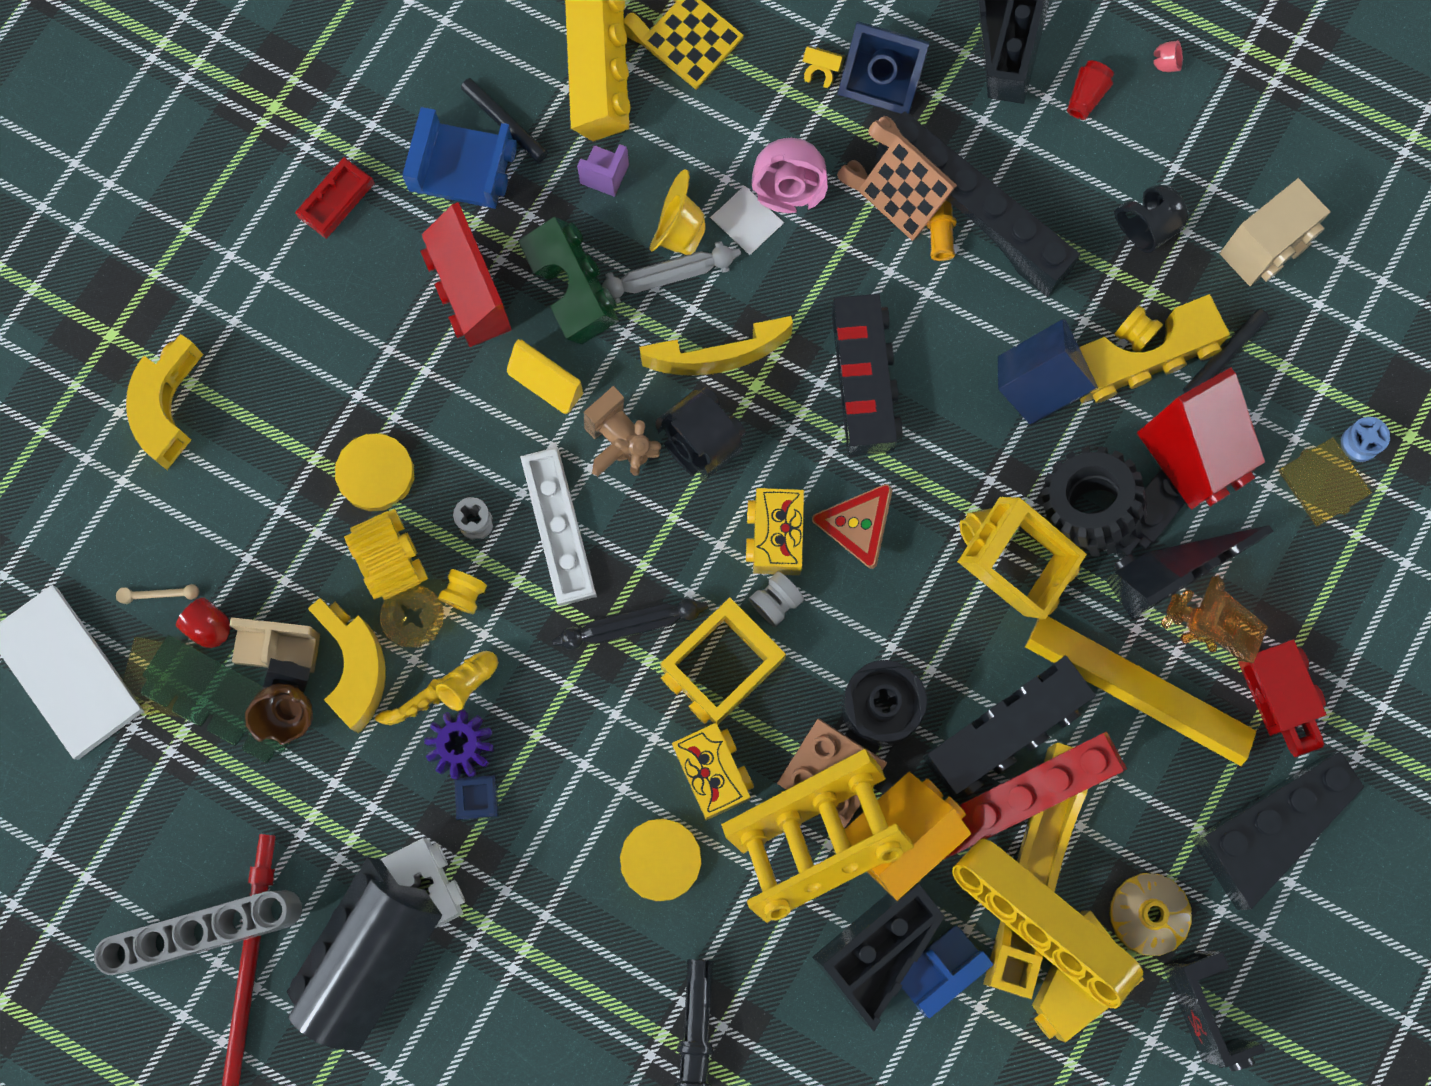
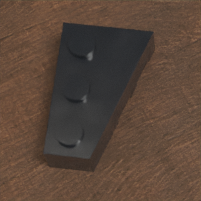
M977 0L987 96L990 99L1024 104L1049 7V0Z
M917 883L898 901L887 893L812 958L862 1022L872 1031H875L881 1021L879 1019L891 998L893 996L896 997L902 987L901 982L914 961H918L945 916L921 885Z

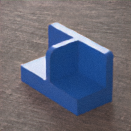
M953 926L924 950L917 962L914 961L901 982V988L924 1017L931 1018L994 964L983 951L976 949L958 926Z

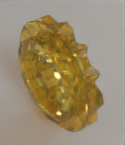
M416 585L384 601L381 607V627L386 636L401 647L420 648L429 641H433L439 630L443 627L444 608L441 601L433 591L424 586ZM402 605L411 608L413 611L419 608L422 609L419 618L422 620L423 628L415 626L413 623H409L407 626L404 625L403 622L406 621L407 616L404 614L405 611L401 607Z

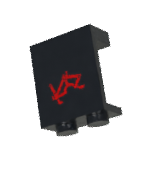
M1197 951L1162 965L1202 1061L1217 1065L1219 1068L1229 1067L1231 1071L1242 1070L1255 1064L1253 1057L1266 1052L1263 1044L1239 1038L1225 1043L1199 984V980L1229 969L1223 952Z

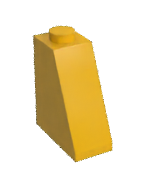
M1091 911L1080 912L1081 915L1112 939ZM1053 964L1032 1004L1039 1014L1034 1020L1049 1039L1056 1036L1058 1040L1067 1042L1108 1009V1007L1096 1001ZM1142 977L1141 980L1137 983V985L1144 980L1143 977Z

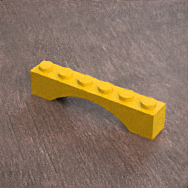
M1061 743L1053 744L1048 747L1044 762L1073 747ZM1088 789L1028 819L1017 862L1053 892H1055L1064 855ZM1000 921L990 961L994 965L987 970L983 985L1032 999L1043 955Z

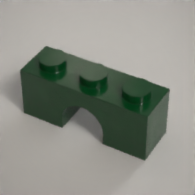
M554 216L519 239L518 243L534 274L551 280L560 273H567L569 280L567 292L550 307L566 339L584 344L619 322L614 311L617 305L611 293L606 288H602L597 278L600 275V270L595 261L585 254L581 246L584 239L579 229L573 223H567Z

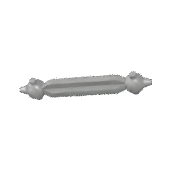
M722 241L715 242L716 248L713 249L712 253L696 252L630 271L621 279L614 277L613 272L605 274L606 279L601 286L611 293L617 304L621 302L620 297L624 292L635 294L705 274L714 266L721 268L722 273L728 272V266L731 265L736 257L741 255L740 249L724 246Z

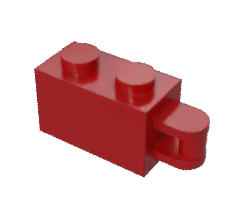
M1293 639L1249 655L1238 661L1269 736L1281 732L1289 751L1294 757L1323 748V737L1315 719L1327 715L1324 709L1326 705L1325 697L1321 689L1313 684L1308 673V658L1303 649L1297 647L1295 640ZM1302 725L1306 736L1299 738L1295 730L1296 726Z

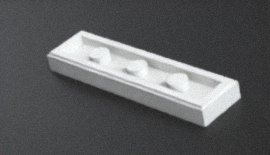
M555 447L520 456L558 606L597 597L559 448Z

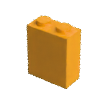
M910 772L904 775L877 801L888 827L897 824L911 839L914 848L904 852L899 859L893 862L882 863L867 871L896 901L971 835L962 821V818L966 816L963 809L951 797L943 800L942 793L929 779L926 778L921 782ZM864 812L845 828L851 846L873 835Z

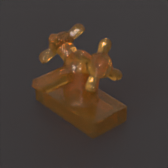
M1219 575L1212 576L1200 607L1192 608L1187 605L1194 595V592L1191 590H1185L1182 595H1172L1171 602L1167 608V615L1161 621L1162 627L1168 629L1172 623L1180 626L1184 621L1190 632L1181 635L1180 639L1183 643H1189L1194 639L1199 642H1206L1208 650L1214 653L1217 651L1216 641L1238 660L1254 663L1268 627L1224 591L1225 584Z

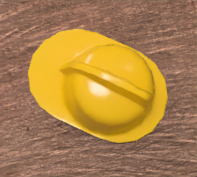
M686 169L677 175L666 196L658 229L650 245L651 251L661 246L674 252L691 255L696 251L704 235V213L686 195L690 179L689 171Z

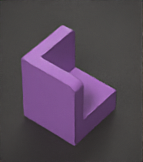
M619 144L616 152L613 153L594 145L587 161L580 159L577 165L580 184L615 197L629 166L627 147Z

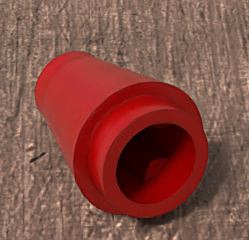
M1087 61L1085 66L1079 68L1069 105L1066 109L1067 112L1077 119L1086 120L1113 85L1111 79L1114 72L1101 62Z

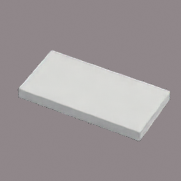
M49 586L0 622V655L73 759L79 760L145 711L57 587Z

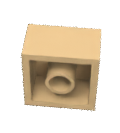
M1297 178L1244 221L1219 254L1249 286L1253 285L1261 277L1267 282L1284 267L1283 264L1291 257L1295 259L1312 244L1311 241L1325 229L1321 222L1331 211Z

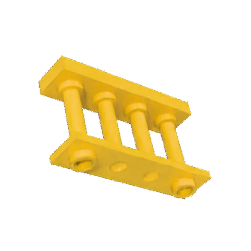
M866 749L721 824L726 839L743 854L749 851L762 893L747 900V904L766 923L786 917L791 910L882 863L893 862L899 859L904 852L914 848L911 839L897 824L888 827L873 791L874 785L886 778L881 766ZM857 795L873 835L851 846L836 807L839 803ZM821 814L836 855L814 865L800 825ZM785 833L799 874L777 884L764 844L770 839Z

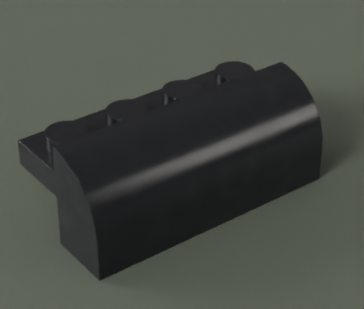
M367 857L287 990V994L294 1004V1008L288 1018L301 1033L327 1047L360 1051L443 916L424 889L398 885L381 859Z

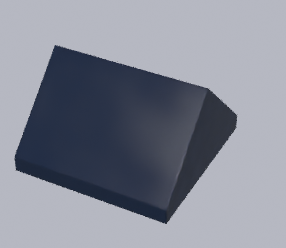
M857 21L837 95L901 114L904 111L909 114L922 75L930 42Z
M1066 319L1056 322L998 356V389L1030 425L1098 389L1096 381Z

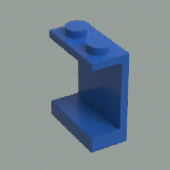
M421 107L402 176L410 192L496 209L499 196L504 197L507 190L508 175L505 174L507 163L514 161L517 141L512 139L509 124L501 123L499 135L441 124L436 110Z

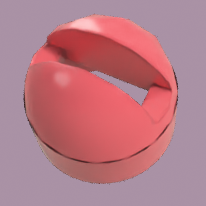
M1171 41L1159 45L1154 51V56L1157 57L1154 60L1155 67L1162 72L1181 71L1183 55L1180 42Z

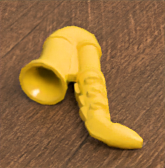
M482 651L474 654L441 679H433L426 689L401 707L380 712L375 716V720L384 725L398 724L405 721L408 717H416L420 710H428L429 705L432 703L438 705L440 701L452 710H462L470 694L495 672L499 663L497 656L491 651Z

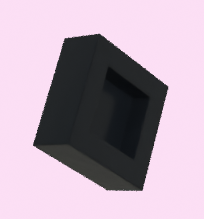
M271 658L262 689L277 683H284L295 686L304 693L311 668L300 666L291 661H280Z

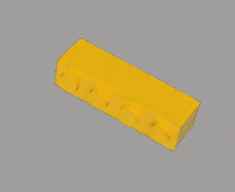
M565 0L571 129L591 141L628 130L631 106L627 90L629 70L626 64L625 44L627 43L623 11L625 9V0Z

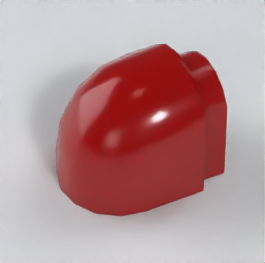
M200 597L190 603L176 621V627L183 634L206 648L220 646L230 634L231 626H229L230 622L227 616L204 597Z

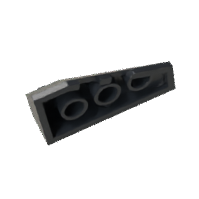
M1269 525L1147 552L1137 559L1131 553L1112 566L1116 572L1106 581L1133 620L1258 543L1274 531Z

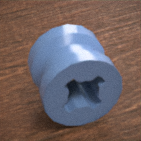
M1364 417L1357 420L1342 434L1340 441L1343 453L1349 459L1356 462L1371 460L1389 444L1390 431L1387 425L1375 417ZM1358 436H1361V439H1362L1361 444H1360V441H1359V437H1358Z

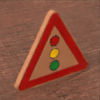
M888 484L881 485L814 514L812 522L868 568L873 569L877 566L892 488Z

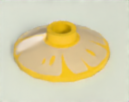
M1141 873L1126 879L1116 889L1110 903V922L1117 938L1128 949L1141 955L1161 956L1174 951L1186 939L1192 924L1191 906L1185 892L1173 880L1160 874ZM1152 906L1157 907L1161 912V917L1157 922H1152L1148 917V910Z

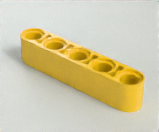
M986 839L978 840L953 867L954 879L967 893L1103 1006L1114 1009L1118 1008L1141 980L1143 970L1140 964L1128 952L992 841Z

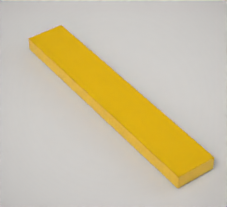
M1049 616L1046 619L1037 620L1025 645L1027 649L1053 663L1066 655L1085 681L1239 766H1242L1248 759L1256 730Z

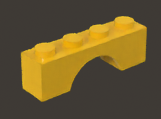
M1210 294L1176 307L1165 321L1166 334L1163 344L1154 350L1147 352L1126 351L1114 345L1106 337L1079 347L1098 386V389L1080 398L1081 403L1092 399L1096 403L1106 401L1117 394L1116 389L1129 385L1131 389L1140 387L1152 380L1151 375L1164 370L1166 375L1185 367L1187 365L1186 361L1198 356L1200 360H1205L1219 353L1222 350L1220 346L1229 337L1230 333Z

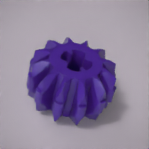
M460 710L455 722L452 715L446 712L443 714L446 726L442 728L435 722H432L430 728L438 733L437 738L426 737L424 744L436 747L437 749L429 752L426 758L429 762L440 760L435 770L441 775L450 768L451 778L458 780L461 776L462 767H464L466 774L469 777H474L476 775L473 766L475 761L482 767H487L489 764L480 754L481 751L488 753L494 751L492 744L482 742L492 735V731L490 728L478 730L483 721L478 715L468 722V713L465 710ZM457 736L464 740L468 738V742L463 745L464 752L462 754L454 749L452 751L450 749L456 744L454 738Z

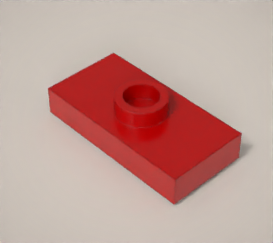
M343 157L295 211V214L300 220L327 239L375 184L374 180Z

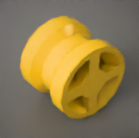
M1139 305L1114 335L1120 340L1126 339L1132 344V350L1135 352H1141L1161 329L1163 324L1158 320L1148 318L1145 309Z
M451 569L447 576L449 584L445 590L440 592L438 599L458 610L475 614L477 609L476 599L479 594L485 592L487 585L471 575Z

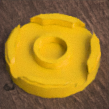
M365 434L352 440L340 452L335 464V480L341 494L355 507L366 511H384L393 507L392 505L396 504L399 500L402 501L409 493L414 481V464L407 449L395 438L384 434Z
M667 819L648 820L634 828L625 839L620 854L621 872L628 886L641 897L657 902L674 900L688 892L698 878L701 867L700 847L693 834L680 823Z

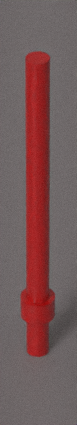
M259 834L255 866H250L248 883L252 884L250 896L268 892V886H273L275 869H271L276 839L275 835ZM261 935L243 940L222 1086H239Z

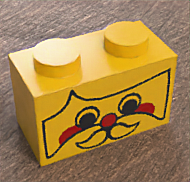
M756 488L755 500H748L747 524H755L754 539H746V562H753V574H775L778 571L784 575H800L802 569L804 490Z
M714 723L672 743L673 749L706 820L750 800L751 797L748 791L753 789L754 785L745 766L737 769L731 755L737 749L728 729L720 732L717 723Z

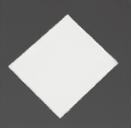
M746 186L742 187L710 217L749 255L784 224L769 208L763 206Z

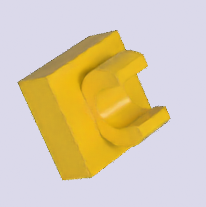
M807 46L802 62L812 65L805 71V82L810 83L814 71L821 70L826 76L823 87H830L834 79L833 71L839 72L842 70L845 55Z

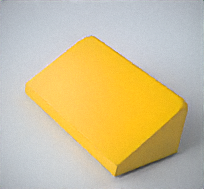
M518 339L515 342L507 366L508 375L563 414H568L583 395L581 381L522 339Z

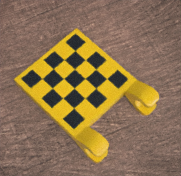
M673 0L676 3L651 30L636 14L629 13L624 18V29L627 37L644 46L696 90L744 38L742 33L702 0Z

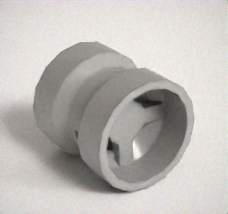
M778 571L769 579V585L764 590H757L749 597L753 607L773 627L778 626L784 620L785 613L790 608L796 609L805 600L797 587L784 574Z

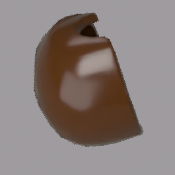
M277 683L261 689L245 712L246 727L254 739L259 742L273 739L278 741L280 745H285L305 735L313 721L310 699L297 687L284 683Z

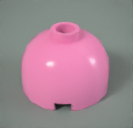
M792 137L778 139L769 143L757 156L752 173V189L758 194V201L773 211L796 213L794 206H804L807 204L808 209L813 208L824 199L828 189L825 160L813 144L803 139Z

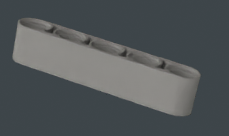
M288 890L262 892L107 937L96 946L94 962L96 967L107 975L135 972L288 928L300 919L302 903L294 892ZM276 899L282 906V914L278 920L271 913V906ZM236 911L243 918V924L239 931L233 926V916ZM198 922L203 928V937L200 942L194 936V928ZM159 934L164 939V948L161 953L156 948V938ZM120 946L125 950L123 963L119 961L117 956Z

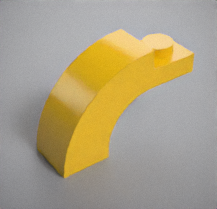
M181 334L175 341L169 342L163 348L160 360L156 364L147 357H142L130 379L126 398L128 422L135 439L141 448L166 470L170 468L191 441L174 423L171 413L172 399L180 383L203 356V353L195 344Z
M319 598L308 609L337 640L344 658L342 677L337 687L324 701L351 730L359 734L372 719L382 699L386 679L383 651L375 633L359 615L347 625L346 623L351 618L336 602L329 606Z

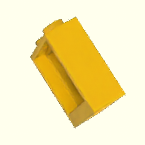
M999 497L957 562L1023 616L1046 619L1057 608L1060 601L1059 597L1068 583L1078 575L1080 564L1087 554L1020 497ZM1019 526L1053 554L1027 597L992 569Z
M729 597L660 663L661 670L665 673L661 679L676 695L683 691L689 697L692 703L688 707L704 724L711 720L718 725L785 660L786 654ZM724 621L764 662L716 707L677 665Z

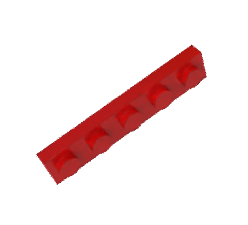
M1106 731L959 805L966 814L962 821L971 835L944 859L973 846L980 839H987L1127 770L1108 732Z

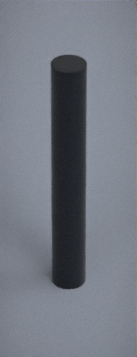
M471 78L463 82L461 90L500 127L501 123L509 124L512 138L534 160L539 163L546 158L548 151Z
M1257 309L1221 347L1222 350L1214 355L1183 388L1184 393L1216 376L1269 320V315L1264 310Z

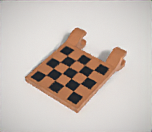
M883 116L879 121L876 120L872 123L868 132L873 139L889 148L870 175H867L865 169L858 161L852 160L848 165L841 167L837 176L842 183L858 190L913 241L957 185L900 133L891 118Z

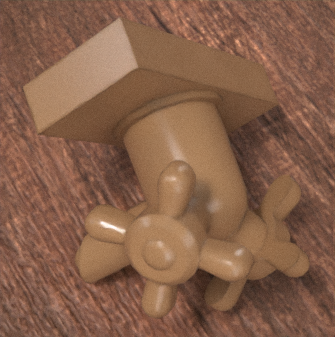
M614 386L584 411L585 430L594 439L603 434L611 443L593 460L592 474L597 475V477L616 460L623 461L627 459L631 464L630 472L632 475L637 476L640 473V466L648 458L660 456V449L662 447L660 442L649 441L643 435L645 423L638 420L634 424L624 413V397Z

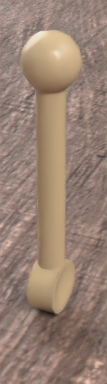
M189 584L183 589L135 592L128 588H120L116 593V599L122 604H129L133 599L185 596L187 599L192 600L199 596V588L194 584Z

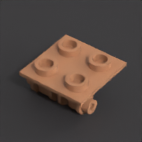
M818 718L777 784L787 790L866 748ZM867 750L883 770L887 762ZM857 795L839 803L836 807L844 828L861 804Z

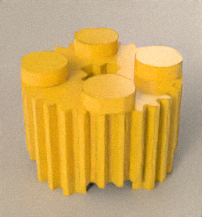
M396 509L386 511L351 527V533L344 536L353 559L355 558L364 576L363 580L374 600L381 596L386 600L428 579L419 558L412 561V557L418 553L408 532L402 535L399 533V531L405 528Z

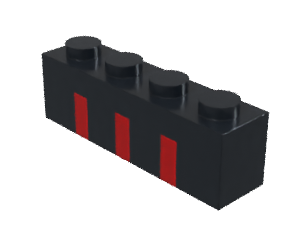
M880 294L834 297L831 314L847 457L893 453L897 440H902L903 430L901 417H894L893 403L898 402V387L896 379L890 380L888 366L894 365V353L892 343L885 342L884 330L889 329L888 307H881Z

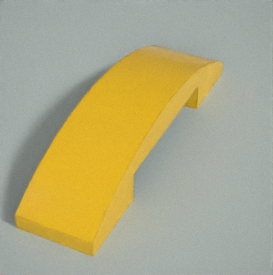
M788 316L754 323L753 339L686 353H680L678 339L641 346L639 348L642 366L654 371L675 375H709L737 369L763 358L789 339L792 334V317Z

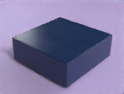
M495 775L454 780L457 820L499 817L497 777Z

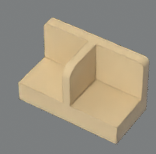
M241 618L230 619L229 626L237 630L232 657L233 663L268 668L272 658L280 661H291L300 666L311 668L310 673H314L320 633L312 627Z

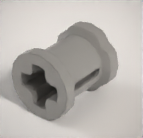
M474 497L462 499L457 503L454 508L453 518L461 533L470 540L487 537L493 529V517L486 504ZM470 514L475 517L479 515L481 521L478 524L472 521L468 523L466 518Z

